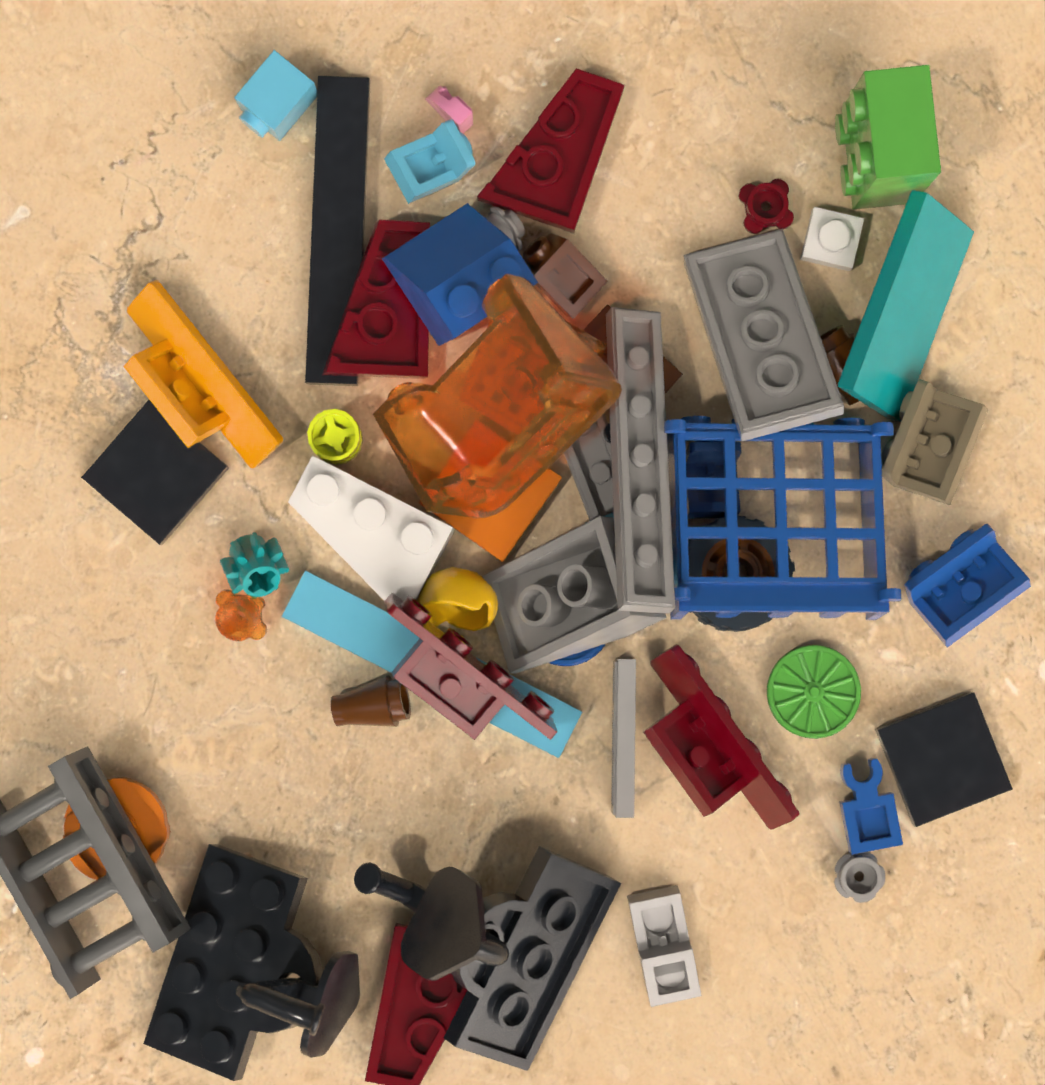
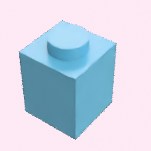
M273 50L234 97L238 106L243 111L239 119L261 138L269 132L278 141H281L317 98L315 83L278 52Z

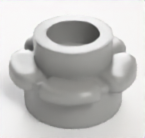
M498 207L490 208V213L485 218L507 235L517 250L520 251L522 249L520 238L525 235V229L519 217L510 209L503 211Z
M869 852L855 855L845 854L835 865L837 877L834 880L837 891L845 898L852 897L854 901L859 903L868 902L884 886V868L877 864V858ZM858 871L864 874V878L861 881H856L854 878L855 873Z

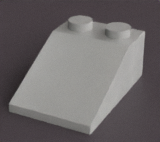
M599 516L482 576L497 595L498 610L494 622L509 673H518L625 638L667 618L666 614L618 611L613 517Z

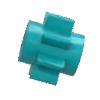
M253 532L252 534L241 536L230 543V557L220 559V564L234 594L244 590L246 594L257 598L266 596L279 588L280 574L289 572V567L275 537L265 542L261 536Z

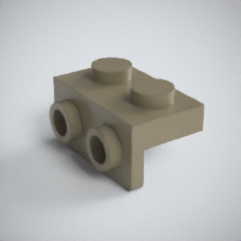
M919 379L914 391H909L902 401L899 413L901 424L895 439H890L882 451V477L894 487L951 505L988 409L984 404L936 390L930 382Z

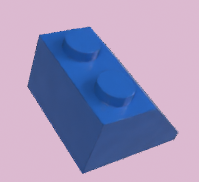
M468 203L382 258L438 346L458 337L538 283L511 239Z

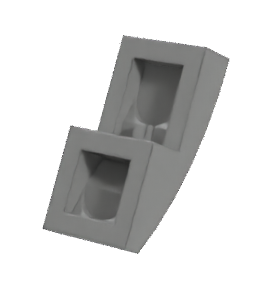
M678 885L628 895L627 899L650 1006L654 1007L702 996Z

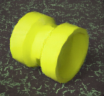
M329 409L317 414L310 422L307 431L308 443L313 452L330 464L348 463L358 455L362 447L363 437L359 425L352 416L342 410Z

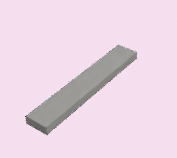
M611 307L606 313L618 611L669 614L675 609L667 433H664L666 411L661 312Z

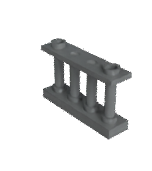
M88 746L66 755L48 766L54 776V783L8 811L0 800V875L47 957L54 979L65 989L70 999L101 980L94 967L142 939L147 942L154 953L191 929ZM62 802H68L80 823V829L32 857L17 829ZM94 848L106 869V875L58 902L43 874L86 849ZM119 894L132 915V921L83 948L69 920L112 895Z

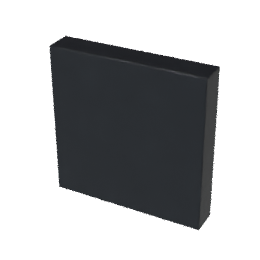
M148 400L81 478L155 542L163 545L229 467L200 442L187 448L153 403Z
M974 692L966 693L875 729L914 827L921 826L1013 790Z

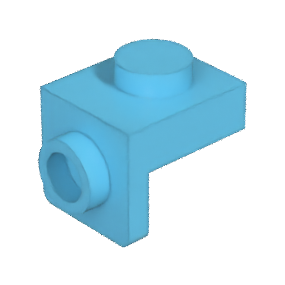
M452 119L441 123L432 134L390 151L384 158L408 204L459 182L475 165L471 144L467 137L459 132Z

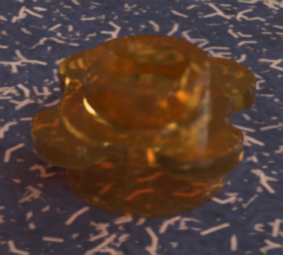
M229 589L222 590L216 596V604L220 608L216 612L215 623L223 636L233 641H244L249 637L253 640H260L265 636L267 626L262 621V609L265 607L263 597L234 594ZM238 611H241L242 613H244V614H245V618L242 617V616L238 613Z

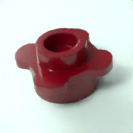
M774 179L771 183H762L757 186L748 183L740 189L738 197L744 204L746 212L743 226L749 233L758 234L763 228L775 226L784 230L792 224L794 214L788 209L789 200L787 194L789 193V186L785 181ZM763 202L770 203L771 209L769 211L762 209L761 204Z

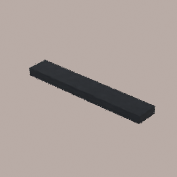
M318 76L305 383L310 385L358 386V376L322 374L363 260L370 107V78Z

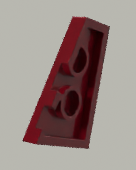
M576 68L540 114L538 121L506 158L500 170L478 194L477 201L503 210L510 209L515 214L574 234L625 85Z
M378 220L375 223L322 375L425 379L428 377L429 331L382 258L430 228V222Z
M396 923L367 1066L366 1082L382 1085H420L445 1039L443 1037L467 989L455 982L451 973L431 981L421 977L404 963L401 956V942L408 927L405 924Z

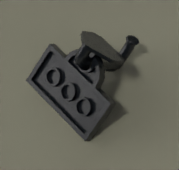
M209 844L185 915V919L191 929L177 940L143 1043L144 1045L232 1081L243 1078L258 1032L275 1033L298 1026L304 1028L300 1043L301 1053L310 1058L326 1054L358 1005L360 999L359 964L356 953L343 951L335 953L323 970L320 956L310 941L292 929L308 878L221 845ZM292 973L300 976L299 978H288Z
M540 846L515 894L498 892L483 897L481 884L468 874L454 867H446L438 871L431 879L427 889L419 884L382 871L376 864L371 862L359 866L354 876V884L359 892L382 895L402 903L415 912L401 942V956L404 963L421 977L431 981L451 973L455 982L467 989L443 1038L454 1047L526 1071L529 1070L621 885L620 882L604 873Z

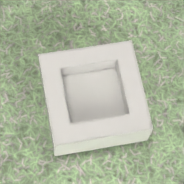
M814 207L811 211L800 260L851 271L855 261L864 218Z

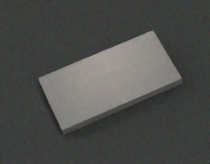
M783 229L685 254L684 266L741 442L843 415L844 404Z

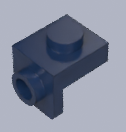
M695 441L689 443L686 449V477L724 478L723 441ZM735 441V459L737 462L742 450L741 442ZM687 489L688 519L725 517L724 490ZM736 490V491H737V515H739V513H740V511H741V509H740V498H739V490Z

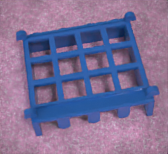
M687 416L664 422V433H667L675 609L670 612V619H682L688 612H715L718 618L736 617L741 612H767L769 618H785L794 612H819L820 618H838L845 613H866V620H877L890 612L889 601H901V589L887 588L881 436L894 435L892 422H877L872 425H865V420L861 418H841L833 421V425H814L813 422L746 440L772 442L773 478H736L735 441H741L734 419L731 420V424L711 423V418L707 416ZM685 441H723L724 478L686 477ZM784 442H821L823 479L786 478ZM833 442L858 443L860 479H835ZM687 489L724 490L726 527H688ZM736 490H774L775 527H738ZM786 490L823 491L824 528H787ZM835 491H860L862 528H837ZM688 539H726L727 577H689ZM738 539H776L777 577H739ZM788 540H825L826 577H789ZM837 540L863 541L864 578H839Z

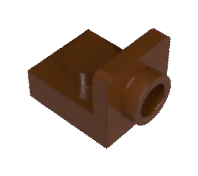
M549 233L546 237L541 236L534 240L523 253L524 261L538 281L535 285L566 316L572 319L608 282L580 251L564 237Z

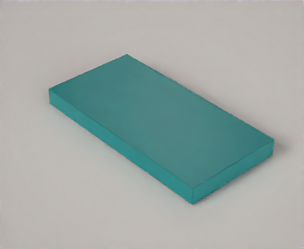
M912 190L908 197L837 386L887 419L901 422L899 413L902 401L909 391H914L974 234L970 227L926 192Z

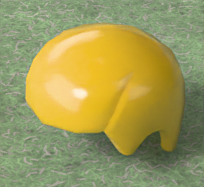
M449 567L433 573L425 582L417 600L432 614L429 621L436 627L447 622L460 629L470 631L481 630L491 625L498 610L497 595L490 584L477 572L457 567Z

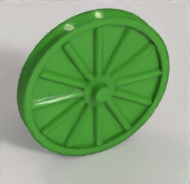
M807 645L791 650L775 664L767 683V700L773 716L786 730L801 737L819 739L838 733L851 722L860 704L861 685L855 668L841 653L825 646Z

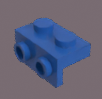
M988 523L976 531L970 529L962 533L951 544L948 552L935 561L927 560L918 565L904 584L910 605L947 648L1031 587L1030 579L997 543L995 531Z

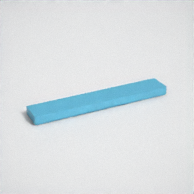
M308 571L304 572L282 615L283 618L391 673L420 639L386 611ZM477 658V659H478L479 661H481L483 664H485V665L487 664L486 662H484V661L480 660L479 658ZM512 676L514 681L510 685L525 697L532 691L553 708L554 713L551 717L558 732L550 740L506 705L499 710L489 723L559 758L582 711Z

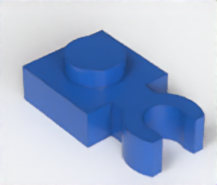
M876 758L868 759L870 774L864 781H856L854 779L851 764H841V779L853 791L854 799L839 801L850 854L903 845L894 794L892 792L878 794L877 786L882 780L883 770Z

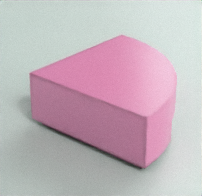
M438 86L425 99L445 121L452 119L459 132L464 134L473 125L472 109L459 96L452 97L445 86Z

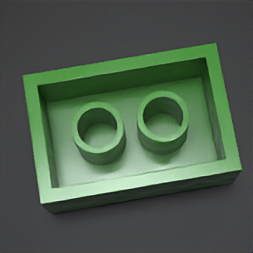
M929 65L864 71L854 89L850 90V96L847 101L843 102L842 114H836V140L838 145L846 146L847 165H841V187L844 196H851L853 210L905 205L912 190L924 192L941 173Z

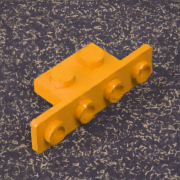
M158 280L148 283L127 307V313L153 346L134 354L123 367L187 448L221 430L250 468L259 466L283 442L282 435Z

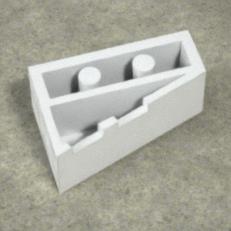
M313 455L288 501L384 601L391 593H394L403 601L407 596L418 600L425 582L433 574L455 531L453 527Z

